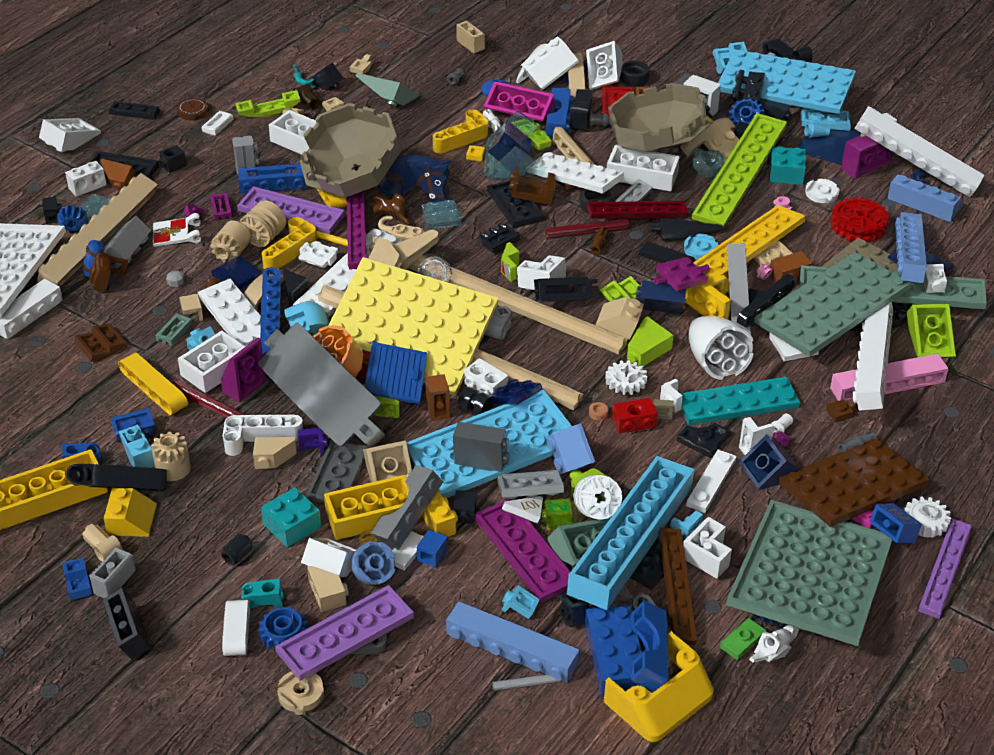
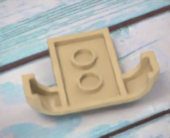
M730 118L717 119L711 122L710 126L694 140L681 145L680 148L688 157L704 143L723 166L739 141L738 137L734 134L736 126Z

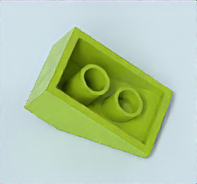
M949 304L912 305L907 311V320L917 358L939 354L941 358H955Z

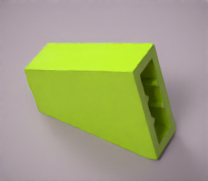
M648 316L645 317L628 344L627 359L631 363L637 362V367L647 365L672 349L673 334Z

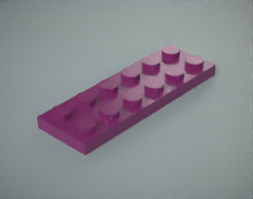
M505 501L475 513V521L534 596L540 599V603L567 591L569 569L528 519L503 510L502 506Z

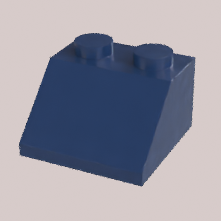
M767 434L739 461L742 468L759 490L778 485L780 476L796 472L800 469L782 444Z

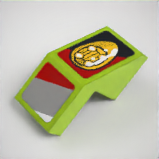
M509 242L506 244L501 258V273L512 282L517 280L519 251Z

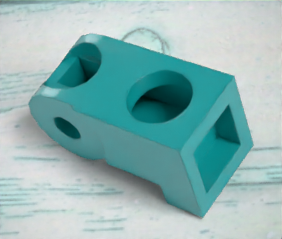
M280 578L248 582L242 586L241 600H249L250 608H255L259 605H273L274 608L283 607L284 591Z

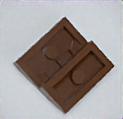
M110 323L93 326L92 333L75 335L74 342L91 362L111 356L127 346V342Z

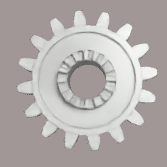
M920 497L919 501L914 498L912 503H907L904 511L922 523L919 536H941L943 531H947L951 521V517H949L950 511H945L947 506H940L939 500L933 502L931 497L928 500Z

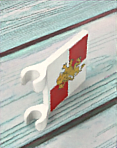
M194 213L188 218L153 223V246L188 241L200 243L201 237L198 230H193L188 234V225L199 226L201 224L200 220H194L199 219V214Z

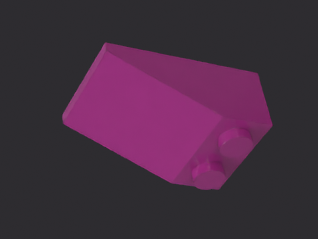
M858 136L846 142L841 169L853 178L860 177L890 163L893 151L868 136Z
M256 338L231 357L221 377L223 393L238 402H241L266 382L265 372L258 365V362L263 358L261 338Z

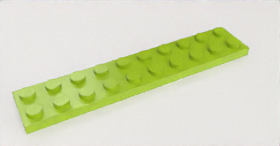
M756 113L692 213L693 220L703 223L720 224L723 227L728 223L771 153L772 148L776 145L787 127L786 121Z

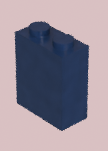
M642 280L641 286H637L635 299L644 304L642 310L681 314L685 304L686 289L676 291L667 283L655 285L653 281Z

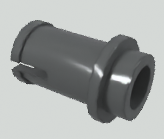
M458 68L455 72L450 73L447 78L448 82L453 85L457 84L459 79L464 77V70Z

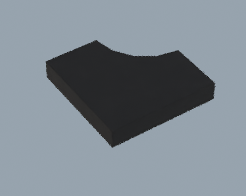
M715 422L703 428L687 425L677 435L676 441L711 458L731 436V430Z

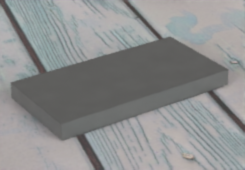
M331 439L306 494V498L310 502L325 504V493L354 487L365 463L363 449H367L369 446L347 442L343 447H340Z

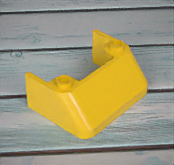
M673 632L668 633V657L682 671L656 691L651 693L643 686H633L625 692L612 679L607 678L605 682L604 703L644 739L650 742H657L663 739L713 698L714 688L699 655Z

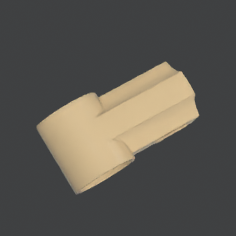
M98 524L88 525L82 533L83 538L94 549L101 562L109 556L108 554H111V551H114V548L122 550L118 539L114 535L109 536Z

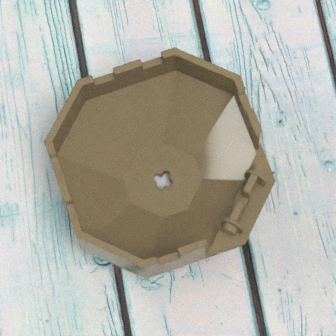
M669 83L666 84V89L657 91L655 86L643 89L644 94L634 95V91L628 92L608 107L611 126L618 146L641 151L667 153L670 149L691 142L710 126L706 116L704 98L700 94L698 87Z
M348 103L321 113L316 117L315 126L313 128L309 127L304 134L309 149L307 152L302 153L300 165L307 186L342 197H348L378 186L402 151V147L389 113L383 112L378 114L375 109L368 107L360 109L356 107V104ZM355 166L359 167L357 171L353 170Z

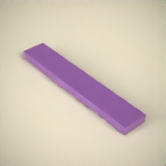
M951 519L918 612L940 619L972 525Z

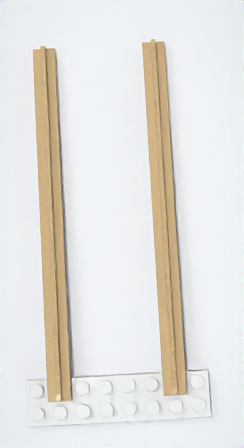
M373 228L366 235L367 259L378 238L388 239L392 245L402 242L403 239L395 238L391 234ZM348 253L303 294L293 306L301 302L312 301L321 305L329 318L336 311L356 269L349 270ZM422 255L409 269L420 273L422 266L427 261L433 259ZM431 261L423 267L421 274L430 277L433 271H435L436 273L433 278L444 281L446 271L440 262ZM445 265L447 269L445 282L498 297L499 306H507L513 312L601 348L603 347L618 355L627 345L628 339ZM477 349L471 362L472 364L480 358L508 375V383L532 393L544 389L553 402L575 410L583 400V394L480 349Z

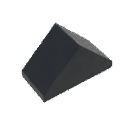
M285 269L283 270L284 285L289 306H293L308 291L307 278Z

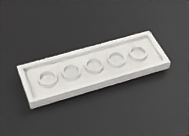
M551 152L544 153L543 156L526 166L527 173L547 178L548 172L554 173L556 181L599 193L606 192L624 179V173L615 169H608L603 166L590 164L589 162L570 159Z
M231 279L198 292L199 299L229 336L245 347L256 338H260L261 316Z

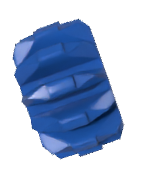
M67 204L66 207H61L57 217L59 226H65V229L69 230L70 233L72 231L78 233L81 227L88 222L86 211L82 209V206L76 207L75 204L73 206Z

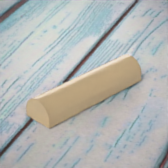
M555 127L552 141L565 157L589 162L594 165L591 159L562 127Z

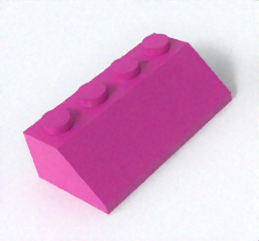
M494 81L484 104L486 109L539 121H546L548 114L553 113L556 106L554 94Z

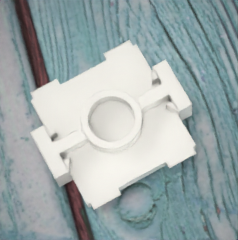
M313 241L309 246V243L306 242L300 248L299 260L325 268L327 265L331 266L336 261L338 248L323 245L318 241Z

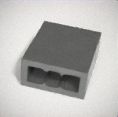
M458 422L453 434L454 463L456 465L502 472L504 464H508L509 452H507L509 438H506V429Z

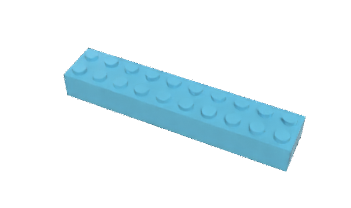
M656 456L570 572L567 595L608 610L659 536L660 528L666 526L691 490L694 469Z

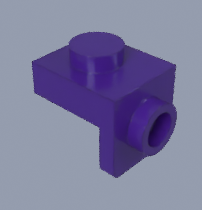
M320 428L298 430L300 450L320 448V455H324V447H328L327 436H322Z

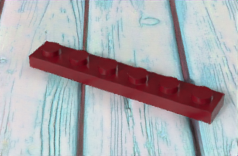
M685 201L587 203L590 219L687 218L689 214Z

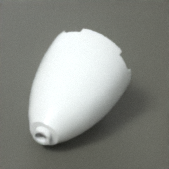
M702 316L692 321L689 328L691 350L700 366L711 377L723 380L724 376L732 374L737 376L750 364L754 355L752 353L753 338L741 326L728 319L716 316ZM707 359H708L711 363L717 364L720 368H718V367H716V366H713V365H711L710 363H708Z

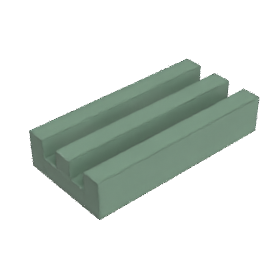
M176 313L155 335L156 341L160 342L162 340L164 344L168 342L170 346H173L193 324L192 319Z

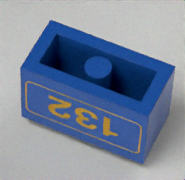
M876 504L869 522L896 543H915L922 523L895 504Z

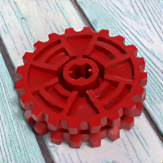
M852 197L850 200L846 198L843 202L839 201L837 205H834L830 224L835 234H840L839 237H845L848 241L860 238L866 242H874L876 238L881 239L882 235L886 234L889 216L888 211H885V207L879 206L878 202L874 203L871 199L864 200L861 197L859 199Z

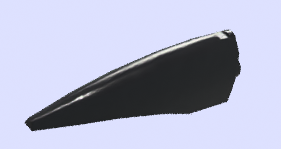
M670 218L660 219L659 225H651V232H658L661 240L687 239L690 236L691 238L696 237L697 234L708 235L727 229L728 225L723 227L720 224Z

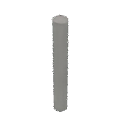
M547 674L492 682L494 691L557 683L561 682V679L555 680Z

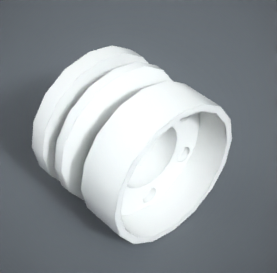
M590 475L583 478L575 487L573 494L574 504L578 511L587 517L598 520L611 517L622 502V493L617 482L603 475ZM602 492L601 496L603 497V501L597 502L595 494H600Z

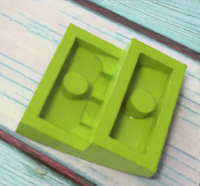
M630 276L618 284L614 280L599 290L611 302L624 297L635 299L637 286L640 285Z

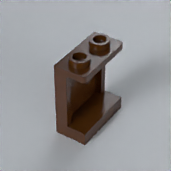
M515 166V170L511 171L509 178L511 197L551 205L555 192V174L548 172L545 181L519 175V167Z

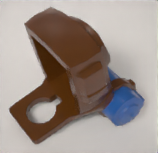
M92 240L86 246L82 271L85 276L90 278L94 290L106 292L110 274L124 275L128 260L106 254L103 243L98 240ZM117 262L121 263L123 267L121 269H115L113 268V266H111V264Z

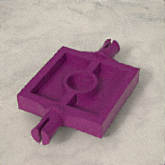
M688 257L657 264L656 271L661 276L654 277L655 285L667 283L676 291L706 284L708 277L704 273L709 272L710 267L708 264L696 266Z

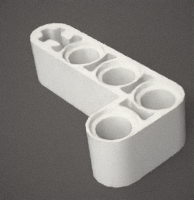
M298 415L229 416L225 420L223 429L225 453L230 456L240 454L243 450V443L255 442V437H295L296 441H298V430H303L302 418Z

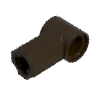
M309 84L293 88V91H298L300 101L312 110L318 108L320 99L313 93Z

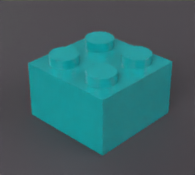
M773 147L770 157L769 182L803 185L805 149Z
M295 487L261 506L263 525L287 548L321 528L320 510Z

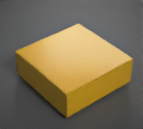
M470 145L466 159L483 161L486 147Z

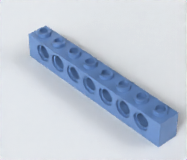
M901 212L900 218L897 217L895 223L898 273L901 274V280L923 283L927 265L922 215Z

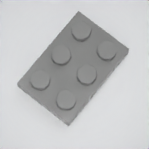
M558 470L502 474L497 476L502 498L515 499L518 496L536 497L539 494L554 496L564 492V485Z

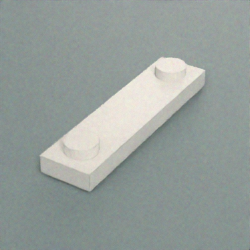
M717 450L688 498L687 507L706 513L736 461L735 455Z

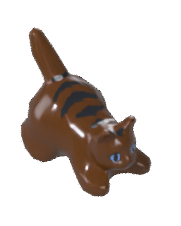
M394 194L390 200L382 195L373 196V200L376 203L372 206L376 219L382 215H388L410 226V221L405 217L409 209L405 205L406 200L402 195Z

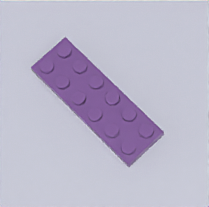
M253 187L237 205L238 211L248 213L257 203L267 200L273 202L282 210L286 218V224H288L290 218L300 217L314 225L317 231L331 234L345 216V210L258 187Z
M387 585L275 646L276 653L301 681L413 619L414 612Z

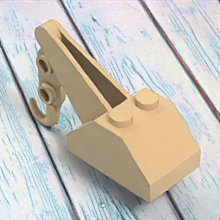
M385 216L378 222L379 229L393 235L395 238L404 239V241L392 245L388 239L378 238L368 259L406 270L439 241L436 230L425 232L420 227L403 224L386 226L384 222L392 220L393 217Z

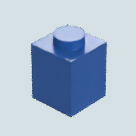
M428 530L417 545V561L436 568L448 551L447 536Z

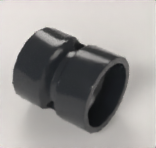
M470 386L464 388L458 399V409L467 413L472 412L473 416L491 410L494 405L493 396L483 392L480 393L479 390Z

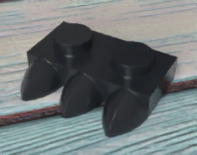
M499 223V230L489 228L490 235L480 232L482 245L492 253H495L506 247L507 243L510 242L512 244L520 240V234L510 226Z

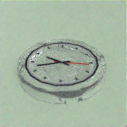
M436 256L425 259L419 265L417 274L450 283L452 269L445 259Z

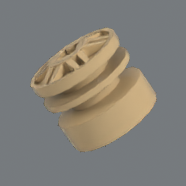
M264 200L257 203L251 211L243 216L240 223L245 225L250 231L251 244L265 247L285 228L286 218L276 204Z

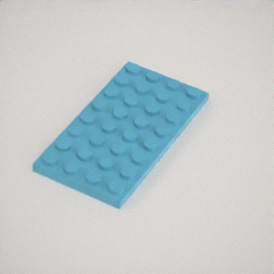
M735 49L718 83L721 84L720 92L732 94L733 87L736 84L735 77L739 70H744V76L748 77L749 71L765 73L761 93L762 99L840 114L856 76V71ZM742 84L741 88L745 89L746 84Z
M543 389L460 421L506 429V438H509L507 449L509 461L508 464H504L502 472L456 465L454 463L453 434L457 423L406 442L409 459L414 467L418 465L434 470L443 481L439 492L442 496L448 498L455 495L456 490L466 491L496 479L498 475L511 473L553 456V452L547 446V436L572 427V425Z

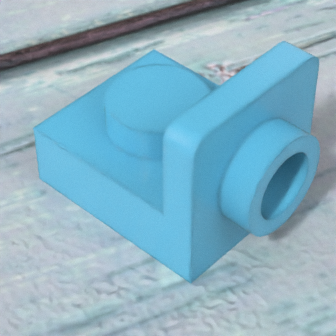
M695 511L691 516H687L683 522L674 517L671 520L670 529H681L684 541L702 523L703 514Z
M517 585L513 591L508 590L503 597L504 605L501 610L506 612L511 607L529 619L540 599Z

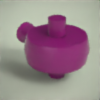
M189 204L184 209L187 218L194 213L200 215L203 212L202 207L198 208L194 204Z
M782 431L773 433L772 438L779 441L784 448L792 440L790 435H786Z

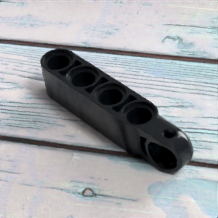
M77 463L66 469L65 479L71 485L166 491L167 470Z

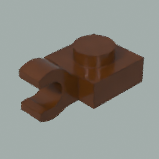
M853 398L847 403L842 399L826 405V411L835 423L852 418L853 412H859L858 404L854 403Z

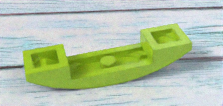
M295 90L282 93L283 99L252 105L251 100L235 103L238 115L267 117L282 113L286 108L294 107L300 102L298 91Z

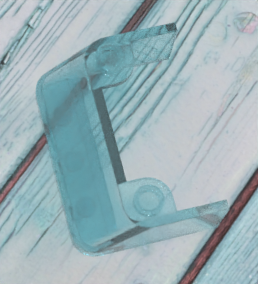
M519 110L508 119L526 136L538 126V124ZM501 126L490 136L486 143L484 176L488 179L509 180L510 173L515 170V166L519 167V175L524 176L526 171L536 163V160L517 146L500 161L488 153L502 128Z

